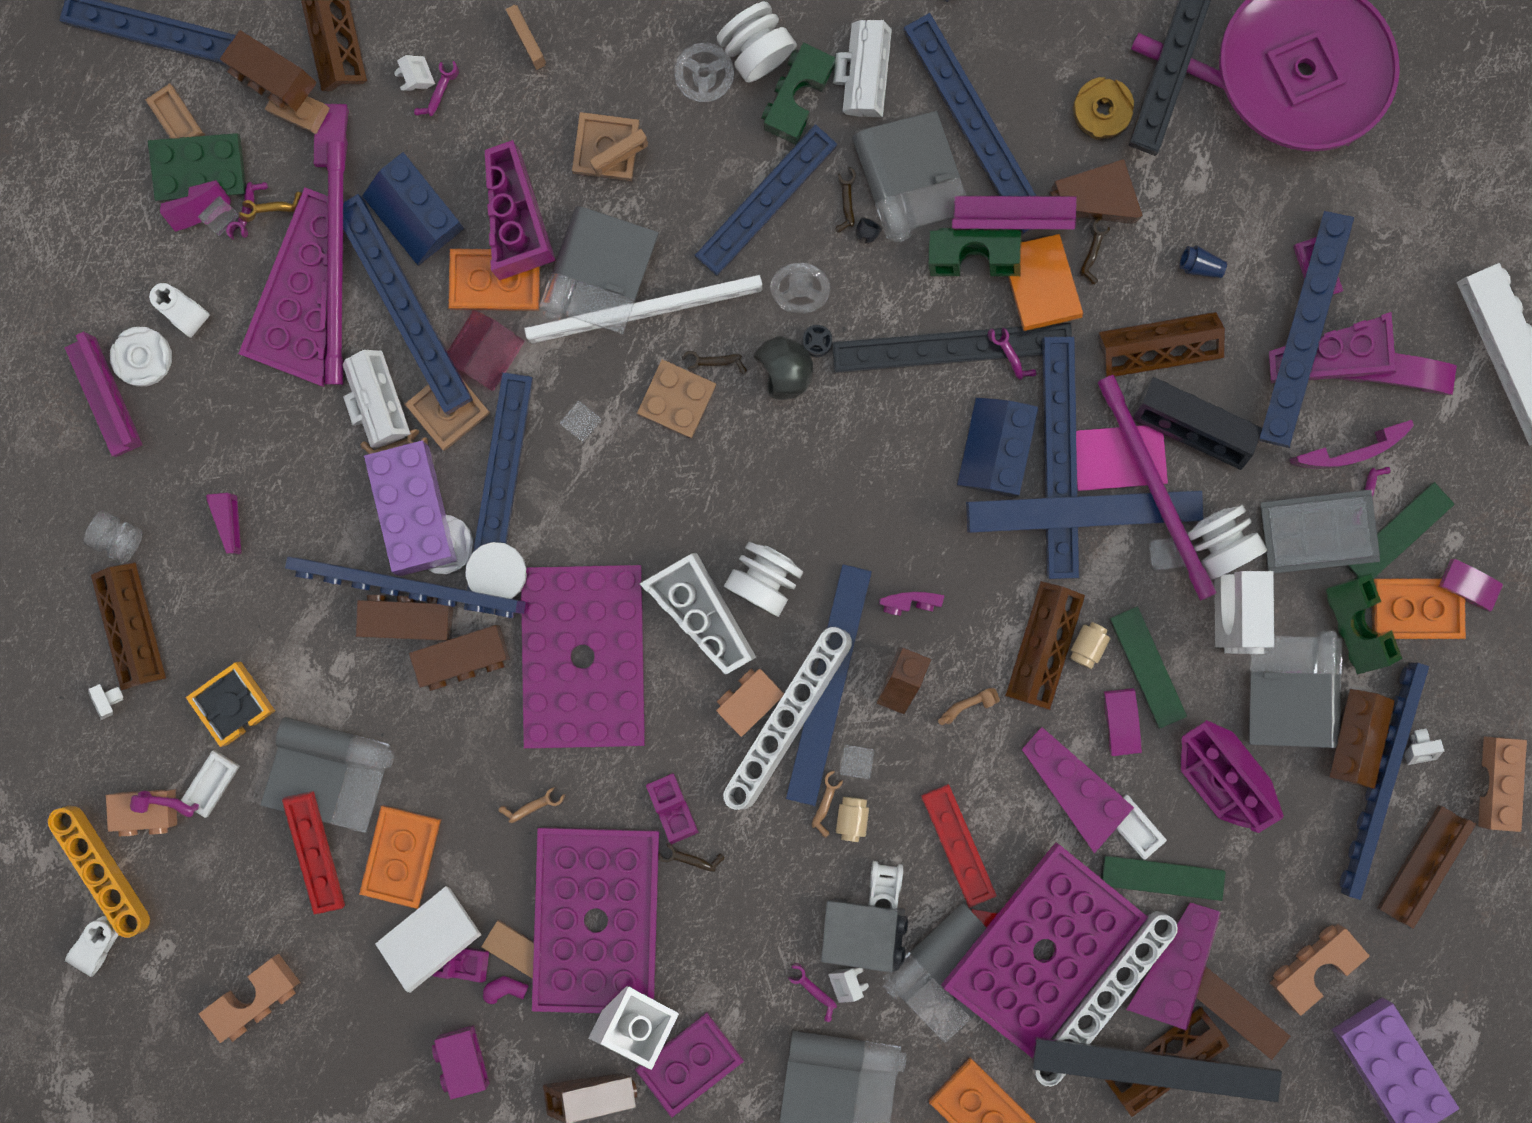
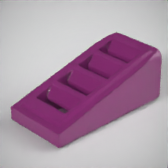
M231 493L206 495V500L226 554H241L237 496Z

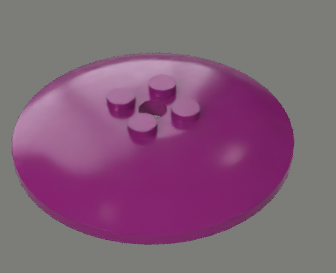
M1245 0L1228 23L1220 46V76L1227 98L1236 113L1256 133L1273 143L1290 149L1327 151L1358 140L1368 133L1385 115L1393 101L1398 86L1400 66L1394 36L1383 16L1368 0ZM1298 64H1308L1312 69V74L1307 76L1300 73Z

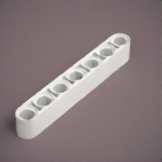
M830 627L820 635L725 788L723 796L725 804L729 808L734 810L747 809L757 800L849 652L852 639L845 630ZM839 633L843 643L839 649L833 650L829 645L830 637ZM819 659H823L826 663V671L824 674L817 676L813 670L814 663ZM802 685H807L810 689V696L803 702L798 698L797 692ZM789 710L794 715V722L790 727H785L782 723V715L785 711ZM771 736H774L778 741V748L773 753L769 752L766 748V741ZM754 762H758L762 767L761 776L757 779L750 773V767ZM739 787L746 793V799L742 804L737 803L734 798L735 790Z
M1161 911L1149 914L1146 921L1051 1039H1071L1073 1042L1090 1044L1175 938L1178 928L1175 920ZM1166 919L1168 923L1166 931L1162 934H1156L1154 930L1156 922ZM1147 943L1149 946L1148 954L1142 958L1136 957L1135 950L1137 946ZM1128 967L1130 969L1129 978L1125 981H1118L1116 978L1118 970ZM1103 991L1111 992L1110 1002L1105 1005H1099L1097 1002L1098 995ZM1082 1016H1092L1091 1026L1085 1029L1079 1028L1078 1021ZM1033 1070L1037 1080L1041 1084L1050 1087L1057 1085L1066 1075L1053 1072L1049 1076H1042L1039 1070Z

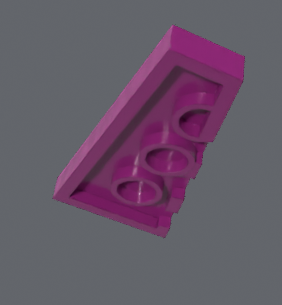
M1392 312L1369 321L1364 320L1355 323L1353 326L1338 331L1333 330L1324 333L1320 339L1309 380L1395 374L1396 363ZM1286 346L1269 351L1271 383L1276 382Z
M1043 727L1023 747L1022 751L1050 789L1090 849L1095 853L1134 807Z
M1190 902L1177 924L1178 928L1175 938L1153 964L1126 1010L1187 1030L1221 912Z

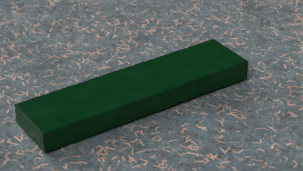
M1435 482L1431 483L1377 532L1380 562L1346 566L1356 577L1371 573L1374 579L1455 505L1454 502Z
M1138 606L1109 618L1158 729L1187 717Z
M1104 855L1101 879L1114 888L1222 901L1226 871Z

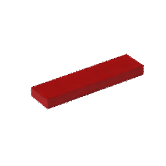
M946 784L921 795L968 907H973L996 897L995 890L950 785Z
M314 791L283 798L282 803L313 914L342 909L345 906Z

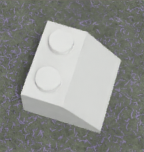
M626 986L602 1010L588 1039L652 1070L679 1013Z

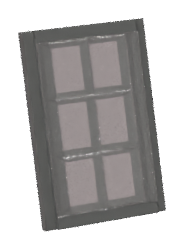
M1371 490L1260 502L1264 543L1267 548L1268 571H1273V574L1380 562Z

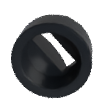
M862 217L855 230L856 236L859 240L865 237V243H871L878 238L882 227L875 221Z

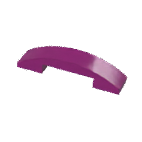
M1395 353V374L1334 378L1361 383L1368 381L1422 389L1421 391L1451 396L1454 390L1457 365Z
M1412 420L1378 430L1375 432L1377 444L1337 457L1329 458L1325 447L1291 458L1290 462L1291 465L1309 469H1330L1361 462L1392 447L1410 431L1414 424Z

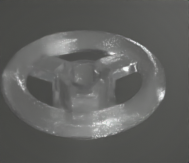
M697 43L688 47L680 54L675 64L674 76L678 88L685 96L698 102H710L722 97L728 91L733 82L734 67L730 57L726 55L722 48L711 43ZM699 52H709L720 59L711 64H699L690 57ZM684 66L692 70L693 82L699 88L698 92L692 90L686 84L683 76ZM725 68V77L722 84L716 90L708 93V89L716 83V72ZM706 70L710 74L708 77L702 78L699 76V73Z
M793 263L782 267L774 275L770 286L774 301L781 308L798 314L818 310L826 303L830 295V283L827 276L819 268L807 263ZM790 274L789 289L780 293V282L785 276ZM813 276L820 282L821 291L813 289ZM796 296H806L815 300L805 305L788 302V300Z

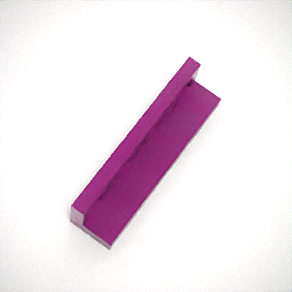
M956 195L952 228L1075 229L1077 196Z
M86 332L75 335L78 341L64 348L111 456L117 457L142 446L143 444L96 337Z

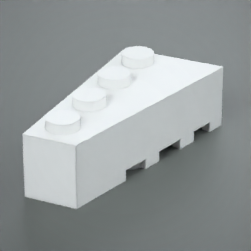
M697 553L686 556L640 583L725 675L756 658Z

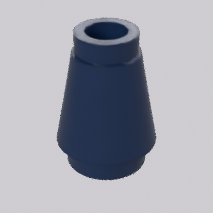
M1195 245L1194 247L1187 246L1185 248L1179 267L1185 270L1186 274L1222 278L1227 268V261Z

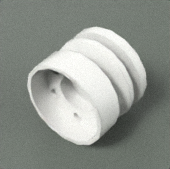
M765 1L756 3L736 15L717 35V42L721 47H726L725 53L728 57L739 55L735 61V67L745 82L756 81L776 69L797 47V43L786 28L774 29L779 22V18L776 14H771L772 8Z
M1243 504L1233 508H1224L1199 521L1191 531L1187 532L1190 541L1200 536L1203 538L1202 542L1194 546L1195 551L1209 549L1211 554L1206 556L1201 561V564L1206 569L1211 580L1250 562L1267 551L1258 533L1246 536L1242 534L1241 531L1252 522L1250 518L1236 523L1235 518L1246 512Z
M748 542L745 549L755 554V559L752 560L741 555L739 559L749 567L748 572L745 573L733 569L724 587L779 617L788 601L778 591L780 586L794 589L796 585L785 577L789 573L800 579L803 571L791 559L766 545Z

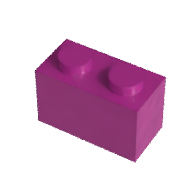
M474 1025L438 1035L434 1040L435 1044L432 1045V1052L435 1062H440L443 1074H440V1082L443 1091L448 1092L450 1100L486 1090L490 1082Z

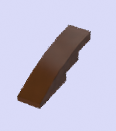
M1205 967L1196 998L1268 1058L1273 1060L1291 1036L1210 969Z

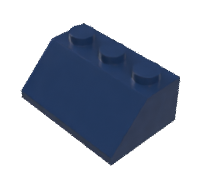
M404 152L377 173L362 195L418 266L464 230L462 224Z
M975 398L957 486L1012 498L1018 497L1021 491L1038 407L1010 400Z

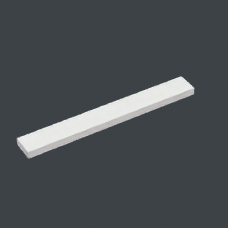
M760 275L527 327L524 328L526 338L533 344L758 293L762 290Z

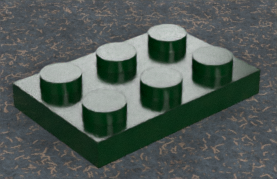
M240 134L148 140L155 201H169L187 197L189 187L215 180L228 196L245 194L246 182Z

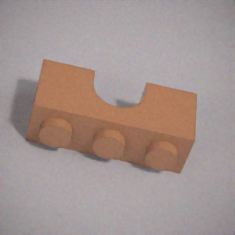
M1484 736L1482 766L1486 767L1489 772V789L1485 797L1480 796L1478 827L1490 830L1521 832L1527 740Z
M1339 924L1335 927L1331 925L1324 929L1319 935L1320 940L1313 946L1307 945L1301 949L1296 955L1298 959L1289 966L1284 965L1279 968L1273 975L1274 979L1270 982L1271 986L1288 1006L1300 1016L1323 997L1314 983L1315 972L1320 966L1333 964L1340 973L1348 976L1370 957L1351 933Z
M277 954L247 976L256 991L253 1003L239 1001L230 990L199 1013V1016L219 1043L228 1037L233 1042L247 1031L244 1026L252 1019L258 1023L272 1012L269 1009L270 1005L277 1000L282 1005L296 994L293 988L301 982L280 954Z

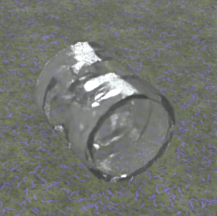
M102 510L89 524L83 542L84 545L98 552L106 550L108 557L121 564H125L132 558L139 547L143 531L128 522L120 524V518Z

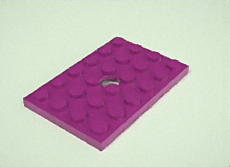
M642 565L526 568V582L521 590V601L526 602L524 614L522 613L524 749L645 746L642 586L640 585L642 583ZM579 645H587L594 652L595 657L592 665L585 669L576 667L571 660L573 649Z
M538 827L532 1011L601 1013L626 986L654 1000L659 830ZM594 908L603 910L608 917L606 928L599 932L589 930L584 922L586 913Z
M1055 842L941 986L1033 1058L1035 1038L1051 1039L1146 921L1148 916ZM1042 939H1049L1053 942L1055 951L1048 960H1037L1033 954L1035 944Z

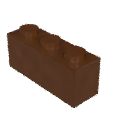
M241 30L220 57V60L229 67L226 72L241 83L246 79L249 81L247 86L261 96L264 92L268 93V99L281 109L286 105L297 112L317 83L302 68Z
M367 595V601L358 600L356 637L452 639L453 607L437 604L438 598L427 597V603H415V599H410L408 596H397V602L385 601L384 595Z
M493 625L409 653L419 687L428 686L429 691L447 686L446 680L457 677L458 682L476 677L474 671L485 667L487 673L504 668L503 662L510 660L500 625Z
M1350 689L1330 778L1348 784L1375 789L1395 700L1378 693Z

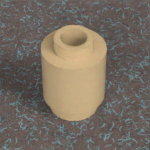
M1091 622L1090 626L1083 625L1071 648L1073 653L1070 659L1092 669L1095 663H1099L1111 639L1106 635L1108 630Z
M843 797L842 804H839L836 833L842 834L841 840L859 842L860 837H866L869 807H866V799Z

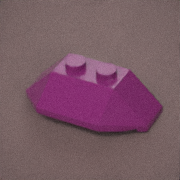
M1206 720L1182 736L1181 772L1219 819L1241 827L1250 828L1251 831L1260 833L1283 819L1284 815L1272 780L1232 731Z

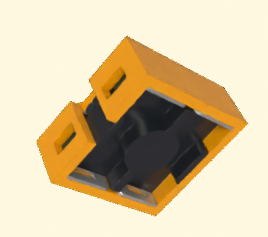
M242 662L233 663L185 697L220 747L229 745L246 732L243 727L248 724L250 726L257 725L275 712V709Z

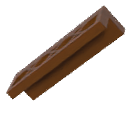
M301 0L321 91H333L341 84H364L367 79L349 0ZM331 2L341 9L342 17L340 20L331 13L329 7ZM338 30L347 37L348 46L346 49L337 41L336 33ZM345 59L353 65L355 75H345L342 64Z
M1217 312L1099 332V343L1104 353L1105 376H1121L1224 358L1225 327ZM1216 339V349L1208 351L1199 349L1206 341ZM1185 345L1188 347L1182 355L1173 356L1170 354L1176 346ZM1155 350L1158 352L1153 360L1144 361L1141 359L1146 351ZM1125 355L1129 358L1123 365L1112 367V357Z
M136 562L111 566L92 574L91 578L121 691L165 679L166 676ZM103 578L106 579V583H107V587H108L107 590H106V587H105V583H104V579H103ZM112 610H114V613H115V620H114V617H113V614H112ZM120 638L122 640L123 649L121 648ZM128 668H129V670H130V674H131L132 681H130V678H129V675H128V671H127Z
M1040 582L1005 696L1050 710L1083 605L1084 594L1063 586ZM1068 596H1070L1073 600L1070 610L1066 612L1065 605ZM1060 627H1062L1063 633L1061 639L1057 641V631ZM1053 655L1054 662L1052 668L1048 670L1047 663ZM1044 684L1045 691L1042 701L1037 700L1040 687Z
M1438 805L1377 909L1414 929L1475 828L1476 823Z
M1201 1007L1191 1014L1187 1030L1173 1027L1142 1051L1211 1060L1229 1047V1044L1222 1032ZM1201 1019L1210 1028L1201 1036L1190 1035L1192 1026ZM1172 1040L1183 1041L1181 1051L1176 1054L1166 1053L1168 1043ZM1104 1079L1131 1117L1171 1089L1133 1083L1129 1089L1121 1093L1115 1084L1116 1081Z

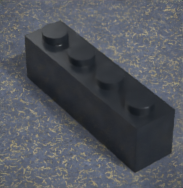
M1152 377L1142 392L1133 415V420L1239 470H1242L1254 455L1262 432V427L1251 423L1249 420L1238 417L1221 407L1206 402L1155 377Z

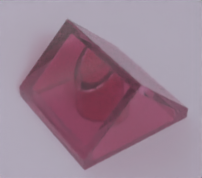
M473 310L447 353L457 370L489 390L494 391L502 379V373L507 371L525 341L494 319Z

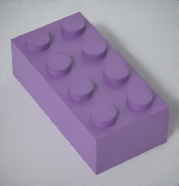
M422 440L365 455L366 467L391 571L400 577L457 562L429 446Z
M1382 997L1331 1029L1390 1123H1438L1459 1110L1456 1102L1398 1010L1390 1001Z

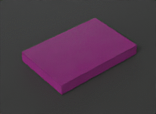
M706 1012L663 1045L652 1070L638 1065L635 1067V1071L672 1118L742 1064L744 1059L709 1013Z

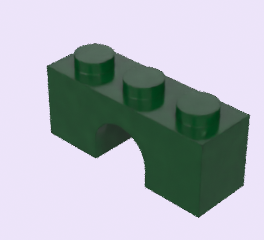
M804 42L800 50L795 49L792 52L787 66L791 67L787 77H780L774 91L778 95L773 104L768 102L761 119L765 120V131L797 145L809 120L810 111L800 107L795 102L794 95L804 87H811L822 92L835 67L836 57Z
M940 228L937 231H930L928 262L930 276H960L962 262L971 255H982L988 259L990 276H1021V230H953L951 228Z
M1371 573L1340 582L1326 589L1328 604L1335 613L1339 633L1345 640L1349 651L1350 663L1355 667L1357 675L1388 667L1403 659L1392 630L1378 633L1371 630L1366 624V609L1381 602Z

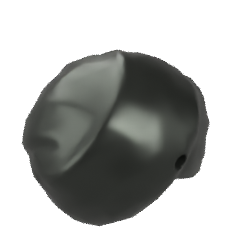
M776 336L766 340L754 353V359L761 362L769 373L767 389L770 397L777 400L794 399L804 393L809 387L813 375V361L808 350L800 343L783 336Z

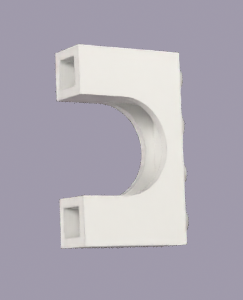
M1240 571L1215 578L1214 587L1217 592L1215 594V647H1224V653L1264 654V647H1274L1273 571Z

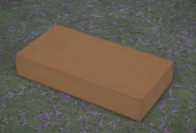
M515 5L507 8L508 17L535 69L538 70L546 66L543 54L519 8Z
M168 84L145 99L170 138L205 135L173 85Z
M639 129L590 159L591 166L597 176L602 175L648 147L647 137L642 129Z
M498 920L481 947L533 979L534 942Z

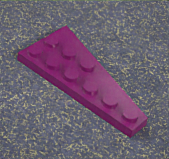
M304 187L238 354L324 387L327 348L328 196Z

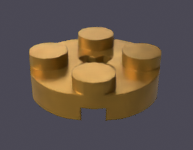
M1098 77L1088 81L1080 89L1073 103L1074 118L1077 125L1084 133L1090 135L1095 140L1112 138L1119 135L1131 121L1134 109L1132 93L1125 84L1116 79L1113 81L1105 79L1106 77ZM1099 101L1103 104L1109 103L1111 105L1108 110L1109 115L1097 112L1099 107L1097 103Z

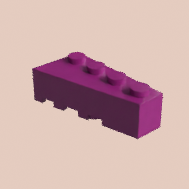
M513 140L486 149L485 167L489 199L487 207L490 218L491 271L499 280L556 261L521 151Z

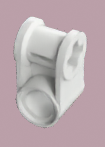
M157 284L150 291L149 298L151 304L190 338L210 316L194 300L188 298L180 290L169 284ZM165 293L169 294L171 299L169 304L165 303L163 298Z
M878 861L872 862L868 905L874 906L877 900L885 898L890 901V908H897L903 877L902 864L894 867L879 865ZM880 875L893 876V878L881 877Z
M106 916L98 918L85 927L80 938L73 945L65 959V962L90 977H93L102 966L107 953L119 936ZM99 927H103V928H104L103 933H102V934L104 935V937H102V936L100 935V933H101L102 930H101Z

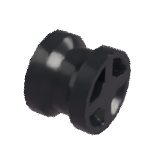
M812 325L804 332L802 345L808 350L810 356L815 358L822 357L831 349L832 334L825 326Z

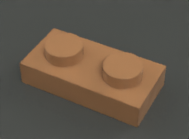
M308 96L297 112L286 105L281 109L270 100L265 107V110L270 114L314 134H317L330 109L324 103Z

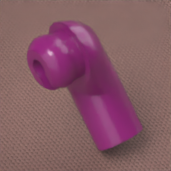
M501 976L484 987L483 999L488 1004H495L498 999L510 994L523 1000L529 985L507 976Z

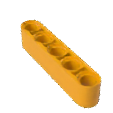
M66 806L54 810L48 818V826L116 933L124 938H130L144 932L150 923L149 914L84 812L76 806ZM64 813L71 817L69 828L65 827L62 823ZM81 838L88 844L86 853L81 852L78 848V842ZM96 864H100L104 869L102 879L95 875L94 868ZM112 889L120 893L121 900L119 904L111 900L110 894ZM128 915H132L136 918V929H132L128 926Z

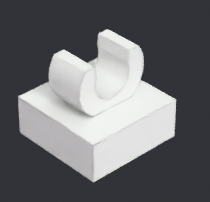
M405 55L397 60L400 67L396 69L395 76H404L406 81L400 87L401 90L428 89L435 84L424 56Z
M100 684L88 689V694L101 720L113 715L110 705L123 700L119 687L105 693Z
M1427 729L1415 730L1414 735L1410 736L1412 745H1410L1404 755L1407 765L1437 760L1444 752L1441 739L1430 741Z
M862 968L838 969L828 974L838 1003L855 1002L864 997L862 991H865L869 985L868 983L859 984L856 977L859 973L863 972Z

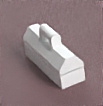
M859 20L852 23L849 52L836 53L833 84L845 85L843 112L846 115L883 117L892 29L884 20ZM847 62H851L849 76H846Z
M362 350L345 359L342 365L352 392L343 398L352 425L356 426L363 423L370 447L379 448L410 435L411 433L383 352Z

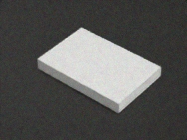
M445 886L375 944L405 991L411 993L481 936V933L452 890Z

